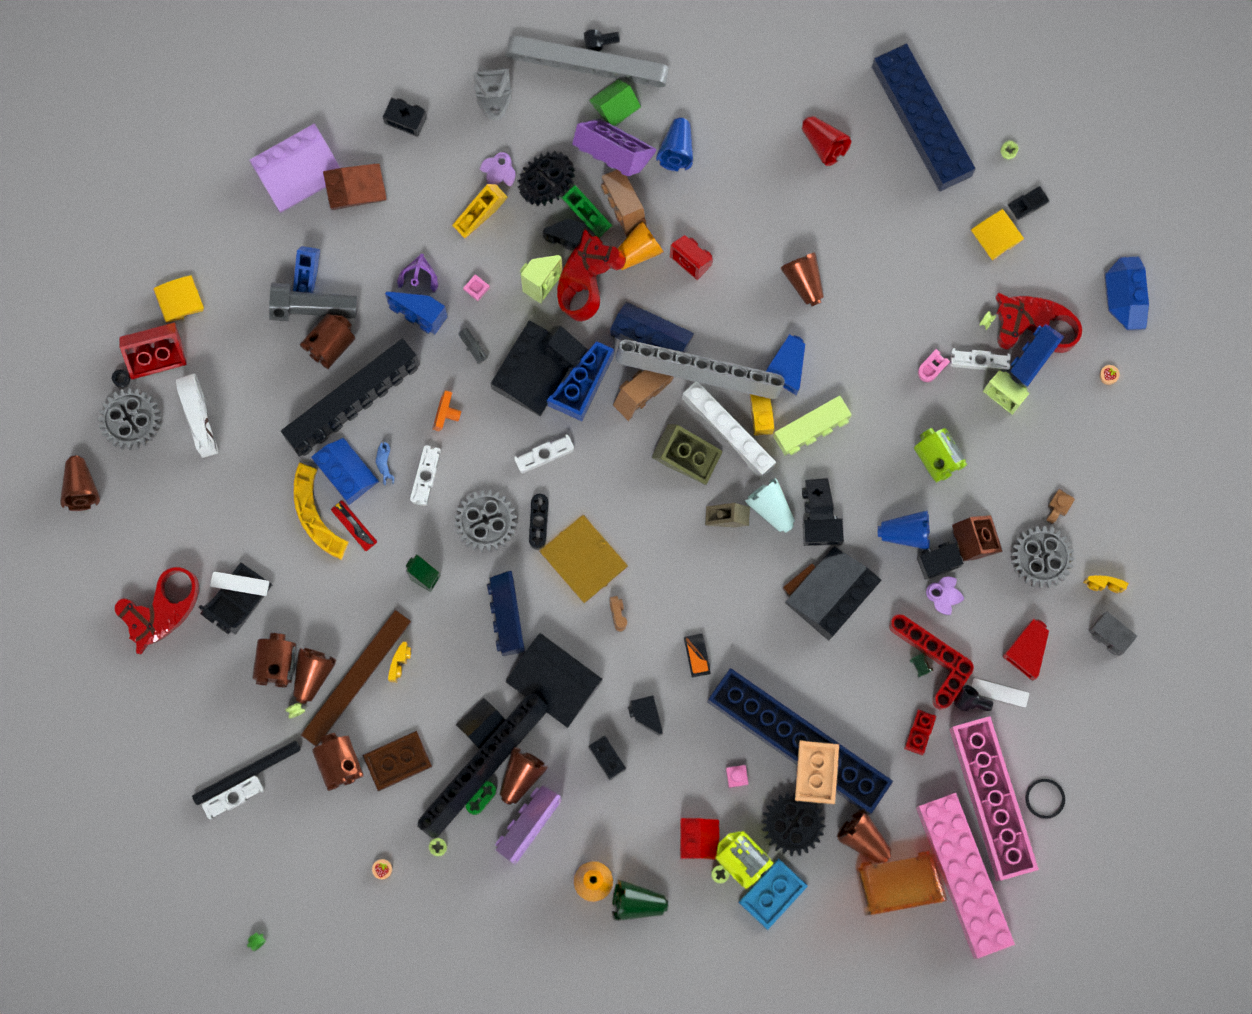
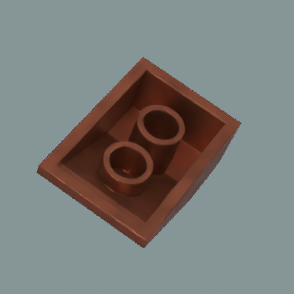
M380 163L323 171L331 210L387 200Z

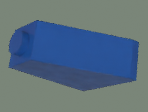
M789 334L766 372L781 375L785 380L783 388L797 396L801 384L806 344L803 343L800 337Z

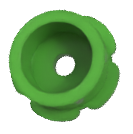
M255 933L249 937L247 947L251 948L252 951H256L266 942L263 938L264 934L258 935V933Z

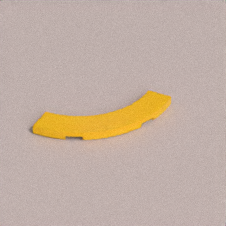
M299 462L294 478V504L298 518L304 530L316 545L331 556L342 560L349 542L335 535L324 525L315 507L313 488L318 470Z

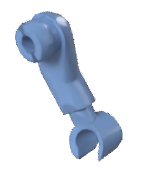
M386 442L379 445L375 460L380 473L384 476V485H386V479L388 478L394 484V476L389 474L387 465L390 446Z

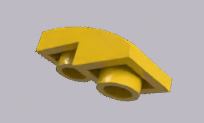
M1100 575L1088 576L1083 582L1093 591H1102L1108 586V589L1114 593L1124 592L1129 584L1114 577Z
M407 642L401 643L392 659L388 675L389 682H398V678H401L402 666H399V663L407 664V659H411V647H408Z

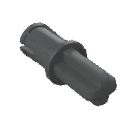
M464 328L458 333L467 346L466 350L471 352L478 364L488 358L479 346L480 342L475 340L468 328Z

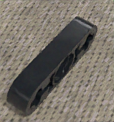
M541 493L534 495L531 500L529 544L536 550L544 548L547 539L549 502L548 498ZM539 498L545 502L541 506V512H538V505L535 504ZM542 517L544 524L540 527L533 524L534 518ZM544 530V533L540 532V539L543 542L535 545L532 539H536V531Z

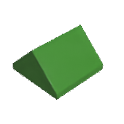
M619 79L589 100L603 119L613 126L618 125L641 108L630 85Z

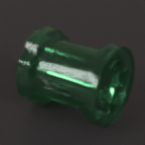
M922 653L909 660L910 663L914 664L918 672V678L934 670L925 658L926 653Z

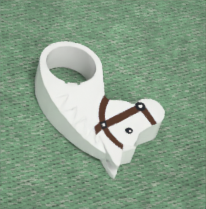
M196 374L177 378L176 386L194 439L196 450H198L202 458L218 454V447L208 421L205 398Z

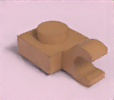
M1058 489L1048 505L1053 510L1046 521L1053 524L1060 514L1065 516L1075 498Z

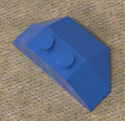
M1121 257L1105 274L1108 311L1124 325L1123 327L1126 330L1146 329L1149 311L1146 269L1140 257Z

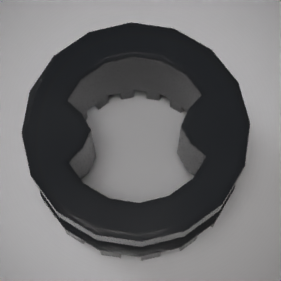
M119 369L112 374V381L117 387L125 388L130 384V376L125 370ZM121 374L125 375L123 378L124 382L118 383V376Z

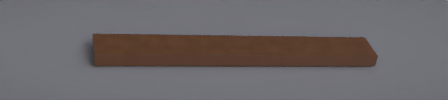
M394 611L303 731L302 737L316 747L321 743L320 738L328 734L411 624L409 619L398 611Z

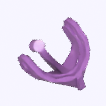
M420 254L401 271L397 279L398 288H402L406 274L412 269H415L414 278L411 280V285L418 286V275L420 268H422L431 275L430 289L436 293L438 289L437 276L425 259L424 254Z

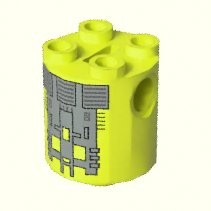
M744 831L729 833L718 843L715 859L745 889L753 885L761 877L760 875L773 865L768 855Z

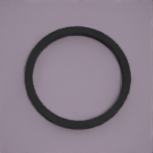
M1040 779L1028 787L1025 796L1026 805L1030 812L1039 818H1053L1063 810L1065 794L1061 786L1055 781ZM1040 782L1052 783L1059 789L1062 796L1059 810L1049 816L1036 813L1029 803V793L1032 787Z

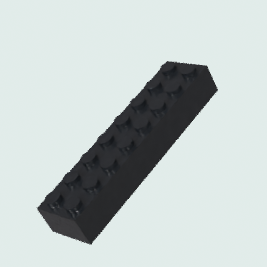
M403 338L280 432L299 457L302 455L306 456L313 450L312 447L316 444L325 442L329 434L338 432L343 427L342 424L348 420L352 421L355 419L359 411L363 408L364 410L368 409L375 399L385 396L388 393V389L401 384L405 376L414 374L418 370V366H420L417 355Z

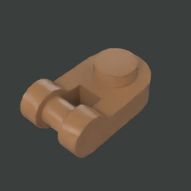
M617 596L609 597L614 627L618 632H622L627 626V619L622 617L621 613L624 610L623 601L618 599Z

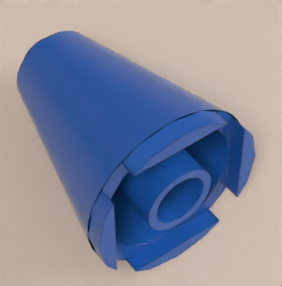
M685 118L673 120L657 152L656 160L660 161V166L663 168L679 171V168L688 170L692 167L691 125Z
M928 511L883 521L881 526H878V537H881L882 541L920 549H929L930 540H928L930 534Z

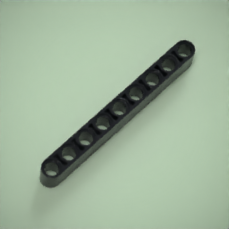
M529 694L521 701L418 820L420 830L431 838L438 837L507 759L513 748H516L547 712V705L536 694Z

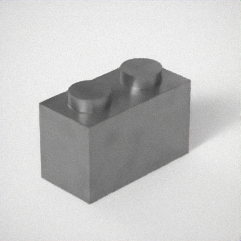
M1108 611L1102 614L1089 630L1092 634L1091 637L1098 643L1102 642L1106 645V649L1115 656L1124 654L1138 637Z

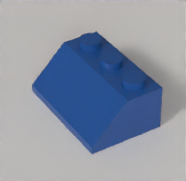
M1047 324L1043 327L1039 325L1033 334L1036 336L1032 343L1028 341L1022 349L1024 354L1021 358L1017 356L1011 364L1013 369L1010 372L1027 387L1064 338L1063 335Z
M344 438L324 446L311 456L314 463L348 505L352 504L379 482Z

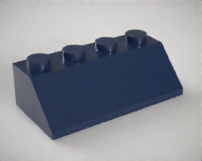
M628 302L618 312L610 328V335L621 341L632 340L684 353L694 335L693 332Z
M507 571L490 577V583H487L488 595L493 597V602H490L491 614L495 613L496 621H493L494 633L498 632L499 640H496L497 652L501 651L502 656L525 653L512 571Z

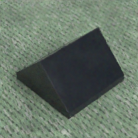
M483 698L456 726L480 749L506 719L494 706Z

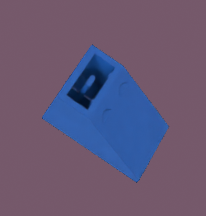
M388 291L385 293L387 303L390 305L389 308L397 314L399 312L405 315L404 318L412 324L416 322L420 325V329L427 334L431 332L435 335L448 317L445 306L430 296Z

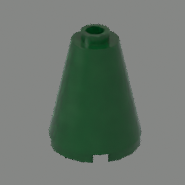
M618 880L619 884L615 885L612 905H615L616 911H612V916L616 921L662 916L668 910V900L662 894L623 880Z

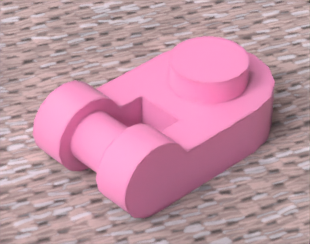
M936 349L918 369V377L923 382H931L951 361L947 358L944 359ZM934 360L940 364L938 367L932 363Z

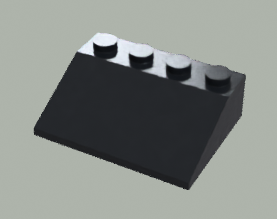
M529 320L490 384L491 389L541 417L548 405L547 399L557 390L569 368L561 366L555 356H551L544 351L545 347L541 345V342L549 331Z
M834 546L785 603L829 641L882 580L869 568Z
M539 633L505 682L525 697L529 694H536L547 705L546 713L568 728L601 685L603 679L550 639Z

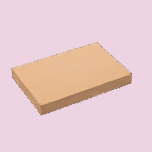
M799 741L795 801L835 804L839 744Z

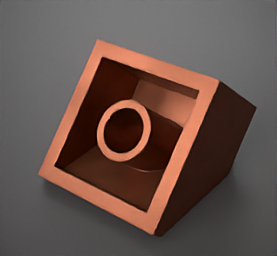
M991 515L969 517L952 524L953 534L957 540L959 553L963 561L976 560L1003 552Z

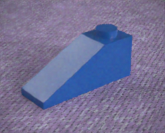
M304 246L297 249L293 291L314 292L320 249Z

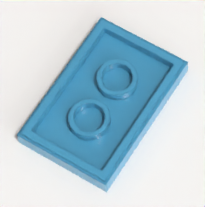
M778 859L738 903L768 930L808 885Z

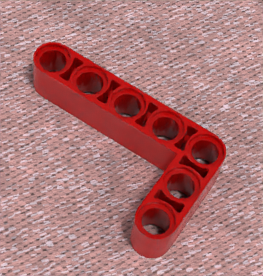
M902 614L895 615L889 623L890 631L950 671L932 699L936 709L944 710L948 708L974 670L973 662ZM895 620H900L903 622L902 629H898L895 627ZM910 632H918L920 638L918 640L912 639ZM927 642L935 644V651H930L927 648ZM944 653L951 655V662H946L943 659ZM960 664H965L968 667L967 673L960 671ZM949 680L957 682V689H952L949 686ZM940 695L946 697V705H941L938 702Z

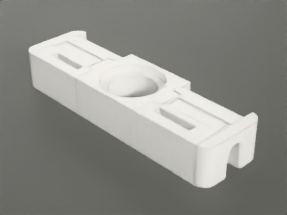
M953 348L950 365L960 368L1007 372L1010 368L1009 361L1011 356L1009 353L1004 356L993 355L991 351L972 350L971 352L955 351V348ZM976 356H983L985 363L982 365L976 363Z
M565 435L566 438H560L551 442L552 444L547 442L533 448L532 452L530 451L518 456L519 458L515 456V462L520 473H525L572 453L574 446L570 437ZM542 449H547L550 455L548 458L542 459L539 456V452Z
M428 445L423 448L410 497L413 504L428 505L429 492L433 486L437 471L436 466L440 455L438 453H441L439 448H431ZM424 471L431 473V478L427 481L420 478L421 473Z
M253 776L203 803L202 807L208 819L213 820L212 817L226 811V809L230 811L245 803L246 799L259 793V791L263 793L264 788L259 778ZM232 792H236L239 796L238 801L234 804L228 801V796Z

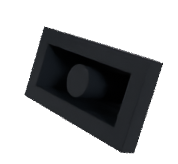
M654 696L630 701L631 706H628L630 718L634 717L636 723L658 736L663 735Z

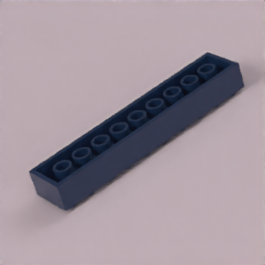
M732 668L728 670L707 701L711 706L796 765L798 762L799 741L839 744L836 793L860 810L863 809L868 815L873 813L893 783V780Z

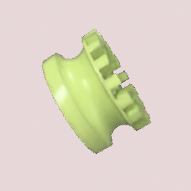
M1006 141L1000 150L1002 157L1013 159L1018 152V145L1013 141ZM1007 147L1013 149L1011 154L1008 151L1006 152Z
M990 311L987 312L979 324L980 326L984 325L986 330L996 318V315L992 316Z
M299 702L294 704V707L291 705L285 709L286 712H289V719L305 712V709L301 708L302 703Z
M435 838L429 844V851L434 856H442L447 850V844L443 839ZM439 841L440 845L444 847L439 853H436V850L432 847Z
M719 865L712 870L711 877L716 883L722 884L728 880L729 872L722 865ZM723 869L726 877L725 879L720 878L718 880L715 871Z

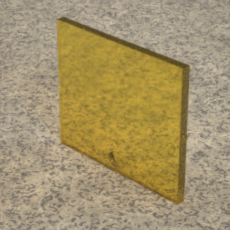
M584 515L563 532H560L555 539L539 551L584 604L602 588L608 586L609 582L628 567Z

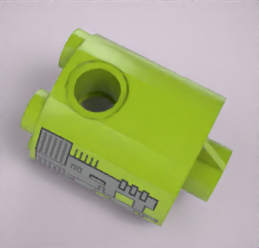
M933 428L924 431L919 435L922 441L913 448L936 483L948 479L952 476V472L959 471L968 465L965 457L946 428L937 432Z

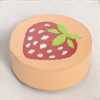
M1113 365L1103 367L1100 372V380L1106 385L1116 383L1120 376L1119 370Z
M377 860L372 866V873L378 879H387L392 874V865L387 860Z

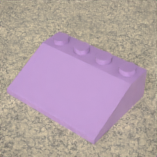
M315 124L250 159L254 171L280 213L326 188L323 171L340 168Z
M543 785L540 789L536 787L530 796L533 798L528 805L525 803L518 812L521 814L518 820H512L507 827L509 830L505 837L501 836L495 844L497 846L496 851L514 865L517 864L562 801L561 796Z

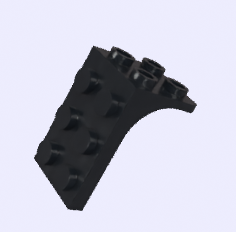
M242 562L231 574L266 580ZM270 582L268 586V591L273 586ZM221 588L205 606L200 604L198 608L202 610L200 614L211 623L216 621V626L228 635L230 632L236 635L264 596Z

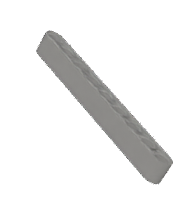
M519 36L509 37L505 53L506 57L513 60L654 87H665L669 70L668 66L660 63Z
M622 340L619 343L616 354L617 362L622 365L769 399H777L785 383L784 378L775 373L632 340Z

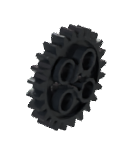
M547 151L546 156L541 153L539 159L534 157L533 163L528 162V168L523 167L525 173L519 174L522 179L518 180L520 184L518 189L525 201L531 205L535 203L536 206H539L542 203L543 206H546L547 201L552 204L553 199L559 200L560 194L565 196L564 190H570L568 184L574 183L571 179L575 177L573 173L575 171L574 164L562 152L558 154L554 151L551 155ZM538 171H541L555 186H552Z
M786 792L785 798L778 795V802L775 799L771 800L774 805L773 807L770 805L766 806L769 813L763 812L767 819L761 821V823L766 824V827L761 830L768 832L764 839H771L768 844L769 846L774 843L776 844L775 851L782 848V855L789 851L792 857L794 851H796L797 855L801 856L802 849L806 854L809 853L808 846L815 849L813 842L820 843L821 841L817 836L824 835L820 828H825L826 825L820 824V821L824 820L825 817H819V813L823 810L815 809L818 803L811 804L810 802L795 801V792L792 797H790L788 792ZM787 805L795 807L796 812L794 815L790 816L786 813L785 808ZM803 809L804 812L796 822L798 828H792L787 838L783 839V835L791 825L789 820L793 821L799 811ZM804 816L811 818L812 824L810 827L802 824ZM781 821L784 823L785 829L783 832L775 830V822ZM797 832L800 834L801 841L799 843H794L791 840L792 833Z

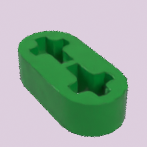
M486 781L466 804V809L470 814L478 815L486 808L496 795L495 785ZM485 786L488 788L489 786H492L491 791L493 793L491 795L486 794V796L482 798L481 796L484 793L483 787ZM480 798L481 802L478 804L480 809L478 811L476 809L471 811L472 806L470 803H475Z

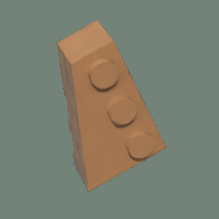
M615 170L601 176L603 184H600L604 195L607 194L609 205L614 209L615 216L618 222H620L626 237H628L638 224L643 222L646 225L644 208L627 176L621 174V171Z
M639 370L633 376V380L630 382L627 380L620 386V392L613 406L629 421L639 407L641 409L645 407V403L652 397H656L672 382L674 377L644 370L642 372Z

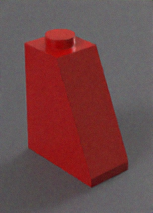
M1039 619L1031 620L1002 656L1032 681L1039 676L1049 635V630L1046 628L1047 625Z

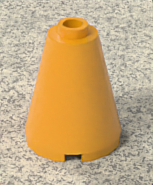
M643 222L638 224L617 248L626 258V263L621 270L637 265L664 252Z
M596 861L587 862L576 871L574 887L581 898L591 902L600 901L611 892L613 876L606 865ZM595 876L597 882L591 884L589 882L590 877Z

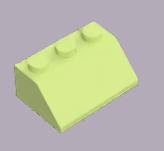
M555 255L531 259L529 264L525 263L520 270L522 291L541 304L560 279L562 257Z

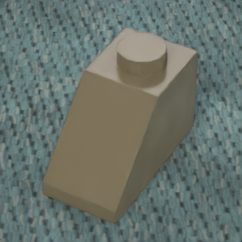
M738 503L707 506L705 525L733 528L749 526L750 507Z

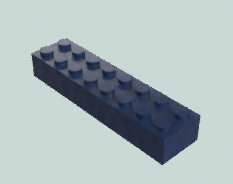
M906 43L874 58L872 69L939 192L972 177L976 168L908 44Z

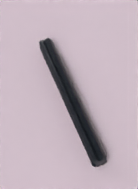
M293 741L193 794L192 799L194 803L200 805L301 750L300 745L297 741Z

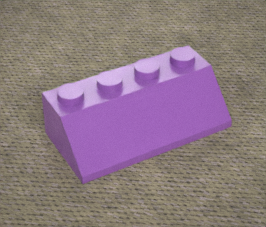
M600 118L577 124L572 143L580 151L591 154L594 159L607 163L608 167L616 168L625 176L640 173L656 153V149Z

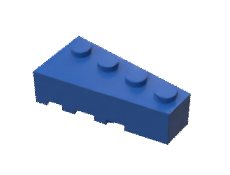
M596 341L581 359L580 363L569 373L564 382L547 399L548 407L583 421L614 357V349Z

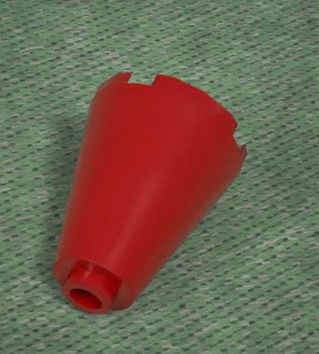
M815 116L807 117L802 123L803 133L822 163L826 166L837 163L838 160L836 158L840 155L843 157L852 144L847 134Z

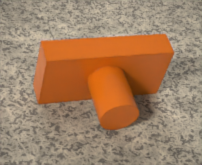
M445 390L442 393L432 430L440 431L443 428L445 418L459 421L461 411L449 407L453 392Z

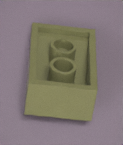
M668 424L651 458L707 485L723 451L678 424Z

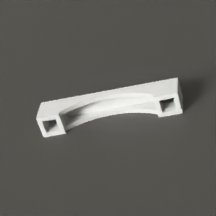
M699 382L693 383L683 393L682 399L686 404L709 422L730 443L748 467L760 479L775 467L776 461Z

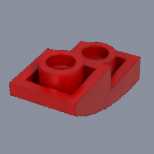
M918 709L904 749L923 756L937 716Z

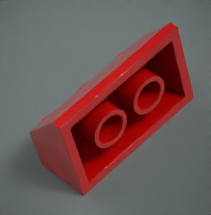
M175 322L119 337V348L131 380L187 365Z

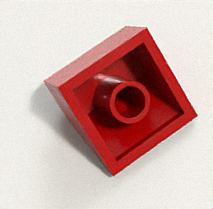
M684 235L670 246V258L697 281L712 266L713 258L710 252L706 249L702 250L691 237L688 238Z
M680 818V859L716 860L719 843V819Z

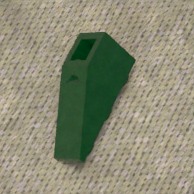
M417 554L414 558L411 557L406 564V572L410 580L431 592L441 577L440 573Z

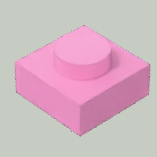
M475 274L463 290L476 301H479L489 290L490 285Z
M746 765L726 768L729 788L749 785Z

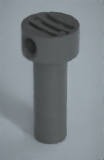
M272 282L270 288L269 320L289 321L290 314L313 316L330 314L343 316L344 318H356L357 296L291 291V284Z

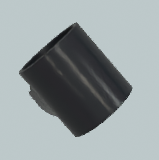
M592 29L583 34L587 50L600 52L604 48L603 45L620 42L618 32L601 34L599 30Z
M964 685L954 699L955 706L963 711H968L975 707L985 711H991L993 708V701L979 697L978 691L970 685Z

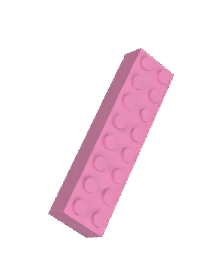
M985 717L950 728L949 731L996 882L1039 870L991 717Z
M953 793L916 807L973 958L978 959L1015 945L957 794Z

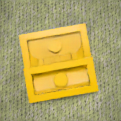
M1003 209L971 229L992 260L1024 240V237Z
M192 275L166 282L153 289L166 323L184 319L186 315L203 312L204 310Z

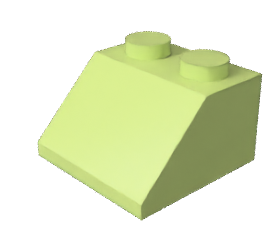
M999 370L989 381L983 392L1013 415L1030 393L1027 392V388L1024 385L1013 381L1010 374Z

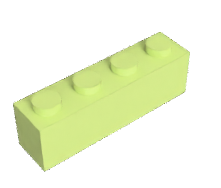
M838 396L774 432L773 437L784 455L789 453L794 455L801 450V446L805 444L809 446L817 441V437L821 435L825 437L833 432V428L837 426L841 428L848 424L852 414L841 396Z

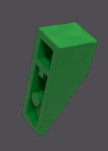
M569 184L570 190H564L565 196L560 194L559 197L600 238L612 226L611 223L575 184Z

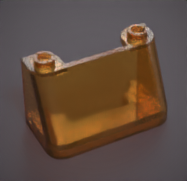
M930 851L919 852L918 857L872 865V862L860 863V868H856L865 916L947 901L935 855L930 854Z

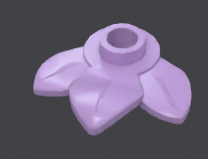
M500 152L494 158H487L482 162L480 170L487 173L488 184L498 185L503 180L507 185L512 186L515 181V170L511 167L512 160L507 153ZM501 158L505 159L504 165L499 164Z
M949 576L943 577L938 583L930 584L926 589L928 599L933 601L935 609L944 615H951V605H956L964 600L961 592L954 588L957 579ZM932 590H938L939 595H933Z

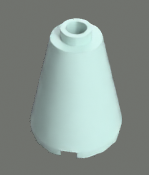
M774 478L769 481L770 484L768 486L762 485L749 495L745 502L779 532L784 531L786 533L794 527L795 519L779 482Z

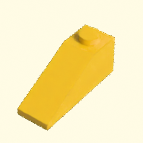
M487 184L452 226L464 238H467L500 208L508 196L496 184Z
M749 394L754 436L773 434L774 420L771 400Z

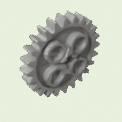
M129 388L127 393L121 389V395L119 396L114 392V399L107 397L109 404L102 403L105 410H99L103 417H99L98 420L103 422L99 425V428L104 430L102 435L107 436L106 440L108 442L113 441L112 444L115 447L119 444L121 449H124L125 445H127V448L131 450L132 445L139 449V443L146 446V439L153 441L151 434L157 435L154 429L161 426L156 422L162 419L160 416H156L161 411L155 409L158 404L153 402L154 399L151 396L147 398L146 392L140 395L139 389H136L133 393L132 389ZM138 403L136 409L130 410L131 404ZM122 405L125 406L126 411L131 416L132 421L139 430L138 433L135 432L133 426L128 422L129 420L121 408ZM120 412V418L113 420L114 414ZM141 419H147L145 425L139 426ZM130 428L129 434L123 436V430Z
M481 490L480 496L474 492V498L467 496V503L461 501L463 508H457V511L461 514L455 515V519L460 520L455 523V527H461L456 532L457 534H463L460 537L461 541L467 539V547L473 544V550L479 546L481 552H483L484 547H487L488 552H491V547L493 546L496 550H498V544L505 546V539L511 541L509 534H515V531L511 528L517 527V524L512 521L516 520L517 516L511 515L515 512V508L509 509L511 502L505 503L506 496L499 499V492L492 496L491 490H489L487 495ZM489 505L497 507L493 513L487 512L486 508ZM471 512L479 514L475 520H470L468 516ZM498 514H502L501 517L494 518ZM486 517L489 520L488 525H485L483 518ZM501 522L504 526L501 530H495L493 528L494 524ZM479 529H483L486 532L481 538L475 535Z
M1036 526L1034 532L1029 528L1027 534L1023 532L1020 535L1022 539L1017 538L1015 540L1018 545L1012 547L1016 551L1011 554L1012 557L1016 558L1011 562V564H1017L1014 571L1021 572L1018 576L1019 578L1026 577L1024 583L1031 580L1032 587L1038 583L1039 588H1042L1045 583L1047 588H1050L1051 582L1056 586L1059 584L1058 579L1064 581L1065 577L1063 575L1068 576L1070 574L1067 569L1073 568V565L1069 563L1075 560L1074 557L1069 556L1074 552V550H1068L1071 542L1065 543L1064 541L1067 536L1059 537L1061 531L1055 534L1053 533V527L1047 531L1046 526H1043L1040 531L1039 527ZM1046 542H1051L1054 545V550H1049L1046 547ZM1028 545H1032L1035 548L1034 554L1028 552ZM1041 553L1042 556H1046L1045 560H1043V558H1039V555ZM1051 560L1058 563V569L1051 567ZM1031 564H1037L1039 572H1034Z

